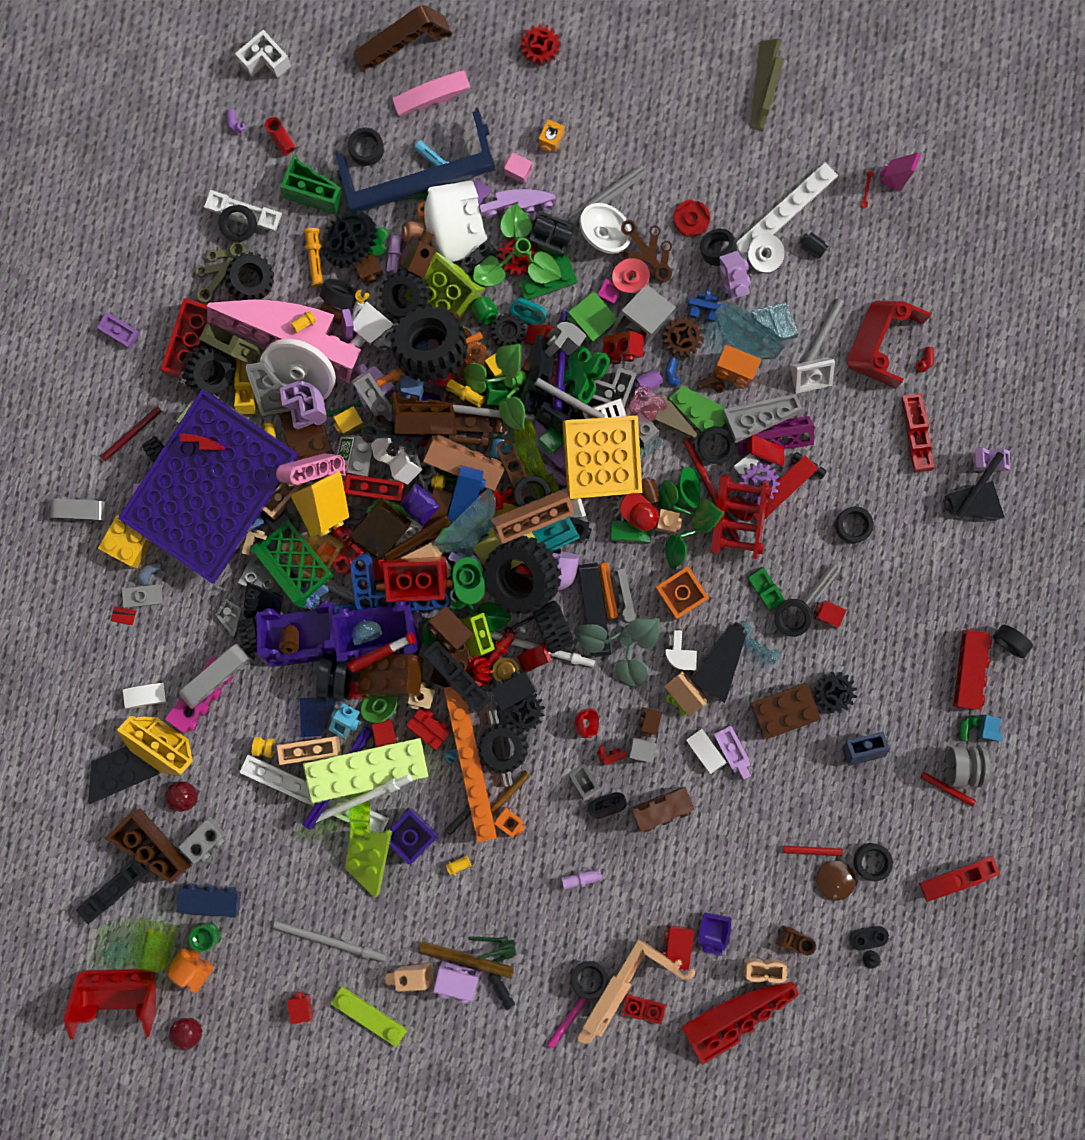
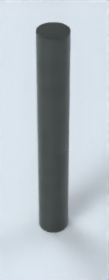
M487 790V795L489 797L491 793ZM470 805L445 829L448 835H451L471 815Z

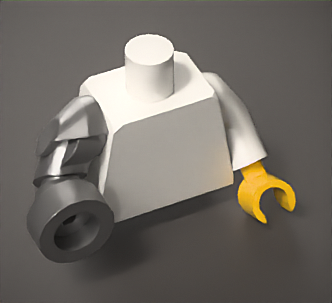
M362 289L358 290L355 293L356 301L351 315L354 324L353 332L356 336L350 343L356 345L358 349L365 342L377 351L392 349L390 339L394 324L368 302L364 303V300L369 298L368 292L364 294L363 298L361 296Z

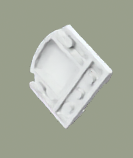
M471 180L429 187L427 191L429 193L424 203V220L426 230L434 234L431 244L439 254L451 262L464 260L466 256L487 240L474 183Z

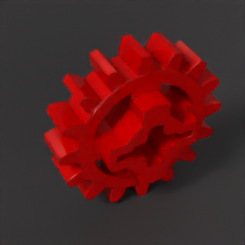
M541 24L538 25V28L532 25L531 31L526 29V36L521 37L522 42L520 43V47L523 49L522 55H527L526 61L528 62L532 59L533 65L539 62L540 66L543 65V62L549 65L550 59L555 61V54L560 53L559 47L561 44L558 41L559 35L555 34V29L553 28L549 31L548 25L542 28Z
M508 238V243L502 242L504 248L498 249L499 253H501L498 255V260H502L499 264L513 252L511 247L515 245L516 240ZM532 246L529 250L531 252L532 259L534 258V255L537 253L535 252L537 248L534 246ZM514 255L510 259L511 265L508 262L503 265L505 266V273L510 271V276L517 273V276L520 277L521 273H524L526 276L528 275L527 270L531 262H529L527 255L518 257V259Z

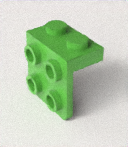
M595 292L588 295L566 314L567 321L577 326L587 335L584 341L589 344L595 341L617 320V317Z

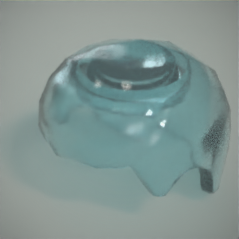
M361 621L352 630L354 645L377 639L382 635L379 624L374 621Z

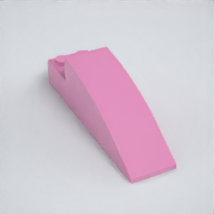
M254 299L208 303L207 320L209 323L264 347L281 339H295L306 342L320 350L329 359L334 368L336 378L350 383L358 365L361 349H358L352 343L347 344L340 341L338 337L330 335L334 319L333 314L299 304ZM311 311L316 318L314 325H309L299 331V333H296L291 327L290 322L303 316L304 312Z

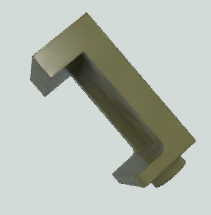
M209 322L206 324L200 340L248 364L256 363L263 350Z

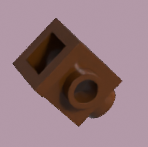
M642 707L641 711L645 712V714L640 715L638 726L641 727L640 735L651 737L652 734L657 735L662 712Z

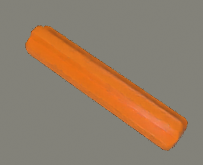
M598 564L607 618H618L609 564Z

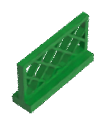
M289 520L260 545L256 543L251 548L292 602L301 608L307 603L305 600L334 576ZM290 527L292 530L291 538H283V532ZM273 541L278 542L276 551H270L267 548ZM282 542H290L289 551H281ZM295 542H302V552H293ZM280 555H288L287 565L279 563ZM293 555H301L300 565H292ZM305 556L314 557L313 565H304ZM291 568L299 569L298 578L290 577ZM304 569H312L311 579H302ZM316 569H323L327 573L321 579H315ZM302 582H310L309 590L303 593L301 591Z

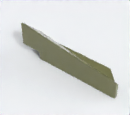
M779 38L760 41L750 122V128L759 131L764 130L784 58L777 56L782 40Z

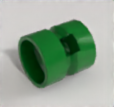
M203 923L191 932L189 943L195 951L206 952L219 942L220 930L213 923Z

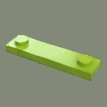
M343 986L331 1003L396 1048L408 1030Z

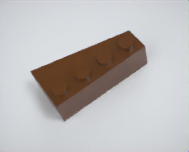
M141 808L132 811L104 838L116 844L123 852L132 855L139 863L148 866L149 870L168 883L178 880L192 867Z

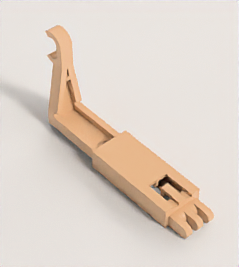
M638 940L617 976L612 977L578 1037L579 1043L590 1044L595 1035L602 1036L632 984L629 982L645 955L684 980L692 979L695 975V970H689V974L684 975L679 971V966L682 965L681 960H677L674 963L647 943Z

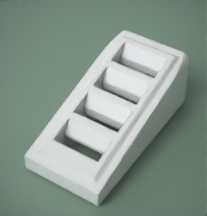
M621 398L592 407L597 411L601 410L606 415L605 418H608L605 409L608 407L611 417L627 416ZM613 405L617 406L619 415L615 414ZM583 412L585 419H592L590 415Z

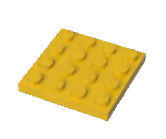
M638 416L563 421L567 495L569 499L642 493Z

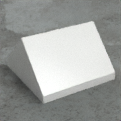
M826 357L790 365L796 394L833 385L835 361L832 358Z

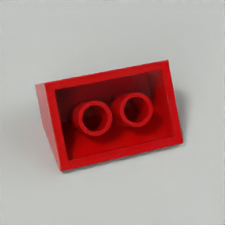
M446 556L388 559L383 563L386 602L445 599L447 583Z

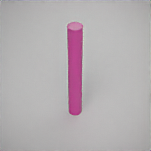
M579 998L548 1041L547 1045L553 1049L588 1000Z

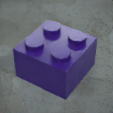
M410 808L390 829L392 834L389 846L411 865L439 834L415 810Z

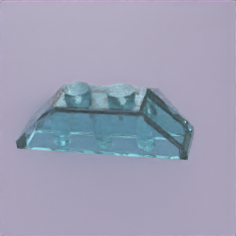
M724 302L714 313L721 337L738 350L763 360L776 359L785 348L771 328L744 308Z
M487 488L433 542L441 553L468 551L478 543L485 533L492 529L490 519L495 518L496 497L492 491Z

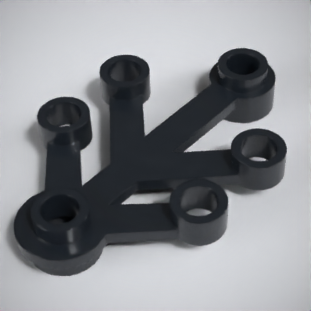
M382 415L375 417L374 425L378 428L385 426L390 430L378 431L374 426L366 425L361 433L362 440L366 443H372L380 438H396L387 447L386 452L390 456H397L399 447L406 437H413L411 442L406 443L404 452L408 455H414L419 442L427 440L431 436V434L395 433L393 418L389 421Z

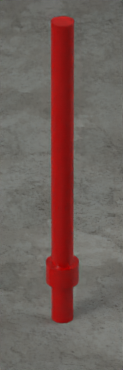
M690 438L685 439L683 444L714 505L717 506L718 494ZM726 512V518H728L729 521H733V519L730 518L728 513ZM727 528L732 540L739 541L740 537L736 529Z

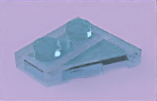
M787 303L752 310L751 317L779 342L798 337L799 333Z

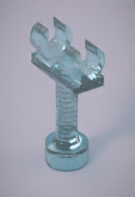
M741 621L740 624L745 627L744 631L747 633L744 645L748 644L767 657V662L774 665L781 652L776 648L769 650L764 645L756 642V640L751 639L750 636L755 628Z

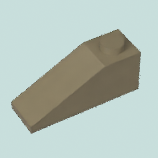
M659 393L657 395L652 394L644 411L647 418L653 423L694 441L697 433L674 405L667 400V397Z

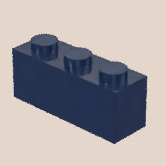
M186 883L185 886L179 888L176 912L235 918L239 915L241 891H236V887H224V890H220L215 885H205V888H197V884Z

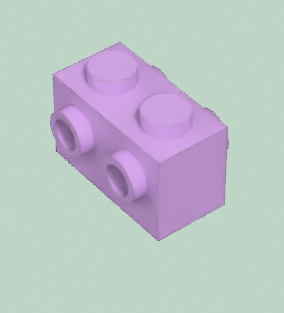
M738 251L720 256L721 267H719L723 278L722 288L724 293H728L731 299L750 294L749 286L751 282L746 272L749 269L747 260L743 259Z

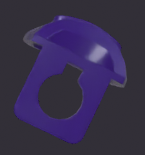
M417 484L400 502L405 511L422 526L440 507L435 499L421 485Z
M704 912L699 929V946H702L704 953L722 956L730 937L731 917Z

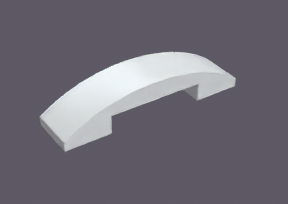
M210 190L204 206L205 209L220 215L229 206H247L256 216L257 228L270 231L277 230L282 213L265 207L263 209L231 199L228 195ZM234 212L228 217V219L248 225L247 218L240 212Z

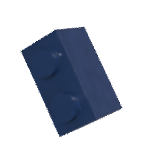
M883 731L846 740L842 747L848 766L886 757L890 750Z

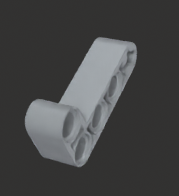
M235 644L187 684L178 694L192 709L234 673L245 669L244 666L249 662L252 663L253 658L245 652L242 645Z

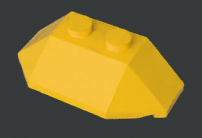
M129 716L117 729V733L132 753L163 774L181 776L193 762L189 740L157 717L135 718V716Z

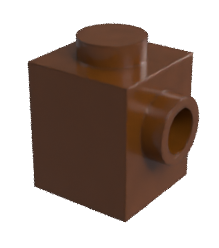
M375 253L369 255L368 258H362V263L357 261L356 268L353 269L357 280L361 278L362 282H367V284L376 282L378 277L384 275Z

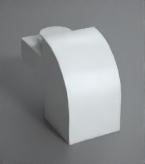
M674 630L673 635H669V646H672V650H664L666 660L676 669L695 671L697 651L681 650L682 631Z

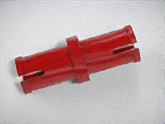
M508 629L501 639L494 643V650L484 657L487 660L486 662L494 666L503 653L506 654L507 648L518 637L517 634Z

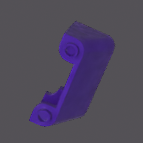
M322 601L316 606V610L281 615L275 612L274 609H264L263 612H256L258 658L271 667L317 662L322 657L337 659L331 614L336 613L335 605L330 601ZM286 625H293L299 631V649L293 654H285L279 649L280 631Z
M406 601L394 602V606L349 611L348 608L336 609L337 613L331 614L337 661H345L353 657L358 658L388 643L396 642L410 632L415 636L416 642L412 645L402 646L395 652L401 653L404 650V654L414 653L420 649L410 604H406Z

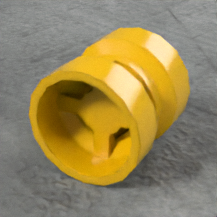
M254 737L252 756L264 755L267 758H272L274 751L271 750L272 745H275V739L268 738L264 740L262 737Z

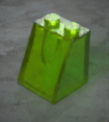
M144 918L139 919L131 957L138 969L160 972L169 966L178 925Z

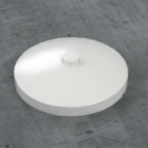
M295 339L274 341L266 347L260 358V362L267 363L283 386L297 381L310 383L321 392L324 400L331 394L334 388L336 376L331 362L320 350L306 342Z

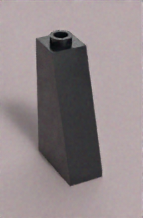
M736 621L734 624L729 622L692 678L694 684L723 703L727 700L747 635L746 631H744L745 627Z

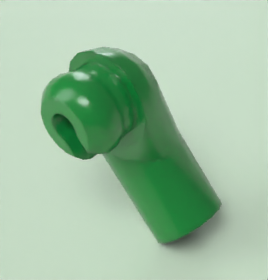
M970 715L961 721L959 740L969 741V730L981 724V719L978 716Z

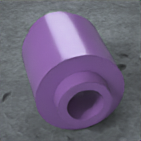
M656 369L654 371L650 370L635 379L634 387L638 394L646 395L660 387L663 379Z

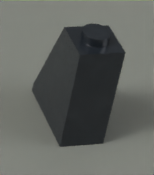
M993 481L987 482L964 516L994 521L1005 518ZM974 486L945 495L943 500L945 509L949 510L950 514L956 515Z

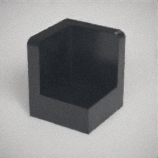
M284 512L276 521L265 513L261 514L274 531H277L287 520L291 521Z

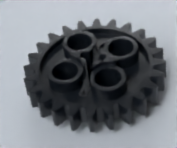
M350 210L348 215L343 212L341 218L337 215L336 222L331 220L332 226L326 227L328 232L322 234L325 239L321 240L323 244L321 249L324 251L322 253L323 256L326 257L330 264L335 267L338 266L340 269L344 266L349 269L350 264L356 267L357 261L362 263L363 257L368 258L367 252H373L371 246L376 245L373 240L378 238L375 234L378 229L375 227L376 223L363 211L360 213L356 210L353 213Z

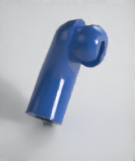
M670 358L666 367V379L670 387H678L680 381L679 377H674L678 363L675 358Z

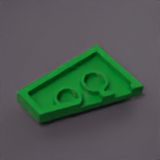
M566 251L562 258L556 255L552 257L559 266L561 272L560 279L539 284L534 282L530 276H527L518 283L524 299L530 301L578 283Z

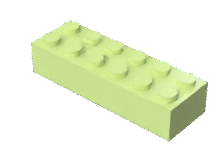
M420 738L303 764L310 803L376 789L387 784L389 780L399 779L408 774L412 780L429 777Z

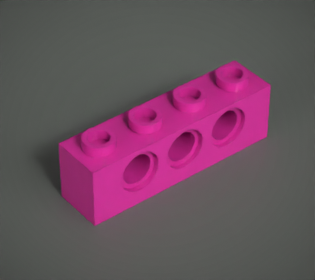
M212 656L201 672L218 658ZM232 675L201 703L195 706L191 717L186 714V709L189 706L180 698L165 720L183 733L192 732L198 725V718L201 715L204 716L209 711L210 707L208 705L210 702L218 699L222 693L220 690L224 684L228 685L234 676Z

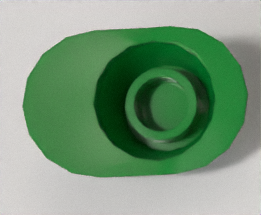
M685 467L681 471L680 482L676 485L679 492V500L675 504L679 508H697L701 495L698 475L692 468Z
M472 557L461 558L453 567L454 591L458 599L465 604L477 603L485 593L482 565Z

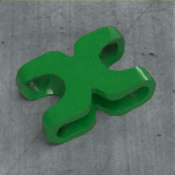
M579 346L568 359L570 369L564 371L563 387L566 385L565 393L570 396L573 394L574 398L588 404L596 391L594 381L601 379L609 366L610 359L608 355L602 352H595L591 357V353L587 348Z

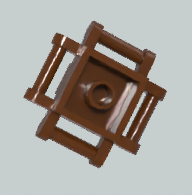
M454 378L455 382L467 386L465 380ZM439 391L438 398L442 402L453 399L454 405L477 407L467 400H461L458 395L452 392ZM480 394L485 396V399H483L484 403L479 408L491 409V405H487L486 394ZM454 412L453 434H450L451 441L458 444L488 447L489 434H504L505 428L503 427L502 418L496 417L495 427H490V416ZM457 433L483 434V438L457 436Z

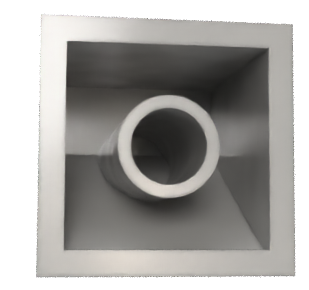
M646 285L623 308L610 332L617 334L633 331L643 334L644 350L671 317L676 307L654 289Z

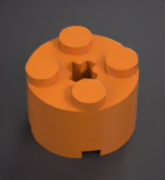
M182 948L166 968V971H169L167 975L182 988L186 985L191 987L189 989L190 992L198 993L213 972L215 966L207 960L203 961L200 959V953L193 948L189 951Z

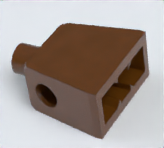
M424 229L420 239L412 236L397 262L407 270L424 278L436 251L430 245L434 234Z

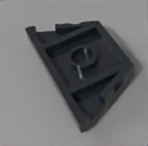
M127 746L91 761L88 803H95L160 773L157 769L132 753Z

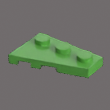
M682 386L669 398L673 405L701 433L709 427H722L727 423L723 415L725 407L685 386Z

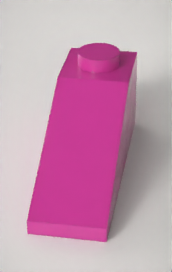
M914 153L890 160L887 166L884 165L879 176L882 177L880 183L901 191L914 173L921 154Z

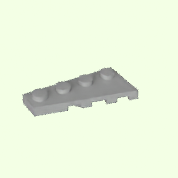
M793 394L726 408L723 411V415L733 440L737 443L800 414L802 406L797 395Z

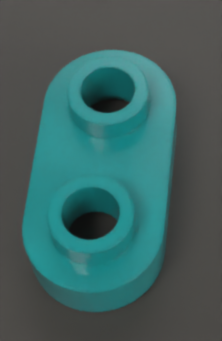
M516 298L510 305V312L515 317L517 315L519 319L528 323L543 324L547 318V311L544 307L526 299Z

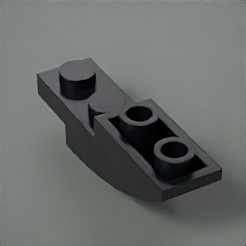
M540 334L536 335L524 369L529 374L520 397L525 411L530 414L536 413L541 396L547 397L548 394L547 391L534 385L537 378L550 384L553 372V355L549 357L545 353L548 344H546L548 339Z

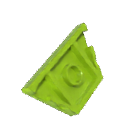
M391 830L376 833V831L366 833L360 831L354 832L350 836L345 869L374 897H377L380 892L392 834Z

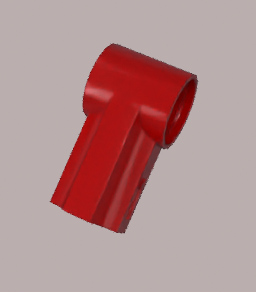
M268 118L265 122V128L282 156L284 157L294 152L297 147L279 118ZM274 125L279 126V128L276 131L270 130L271 127Z

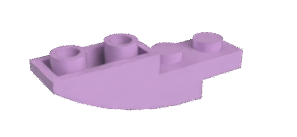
M515 189L495 193L496 201L479 206L482 218L486 217L487 219L496 217L498 213H505L516 203L527 215L535 213V210L541 208L543 210L551 209L556 204V197L553 194L538 190Z

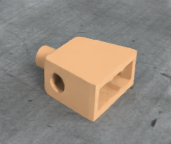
M433 964L400 966L394 973L386 974V985H395L396 991L426 990L434 983Z

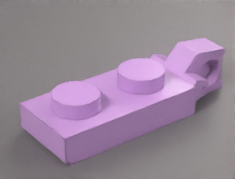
M728 726L713 734L734 773L739 771L742 779L749 778L751 776L747 769V766L750 765L749 759L732 726Z

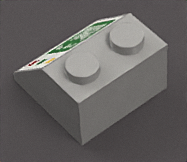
M340 435L336 455H341L344 458L346 475L370 477L374 460L372 443L364 442L361 436Z

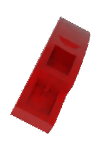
M989 856L920 882L919 885L926 902L986 882L988 879L1000 875L993 856Z

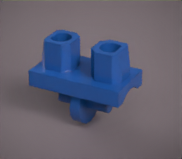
M707 289L706 294L698 293L697 298L704 299V301L694 298L689 299V317L699 318L700 310L704 309L708 310L706 320L716 322L719 313L722 312L723 305L708 302H716L717 297L710 295L711 290Z

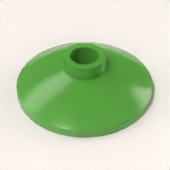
M366 696L361 705L362 716L371 723H380L387 720L397 707V697L372 698Z

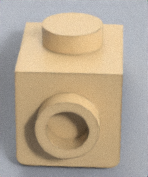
M256 529L254 532L249 531L246 539L241 543L240 549L242 554L252 557L254 552L251 548L257 543L258 539L266 540L268 538L265 536L266 533Z

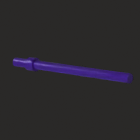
M567 311L561 312L560 323L568 322L566 317ZM560 348L558 350L555 387L565 392L563 387L565 352ZM553 395L555 397L554 409L560 411L562 409V400Z

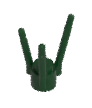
M468 937L471 941L502 942V944H498V951L479 955L476 957L477 960L500 955L501 957L492 960L499 963L516 955L514 940H508V937Z

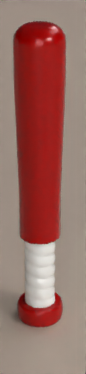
M411 632L407 633L404 638L396 642L388 643L349 661L347 668L350 672H356L394 653L402 646L414 644L416 642L415 636Z

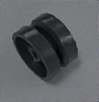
M321 658L316 681L317 699L329 700L332 695L334 701L346 702L347 693L349 692L348 682H350L351 675L347 665L350 660L337 661L335 666L333 658Z

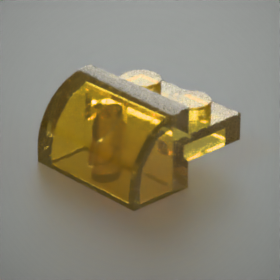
M308 531L304 539L330 570L343 547V543L332 535L325 534L320 537L319 534L311 536ZM302 543L297 552H302ZM295 555L293 560L300 564L301 555ZM305 556L304 565H313L314 557ZM316 569V576L320 578L327 574L323 569Z

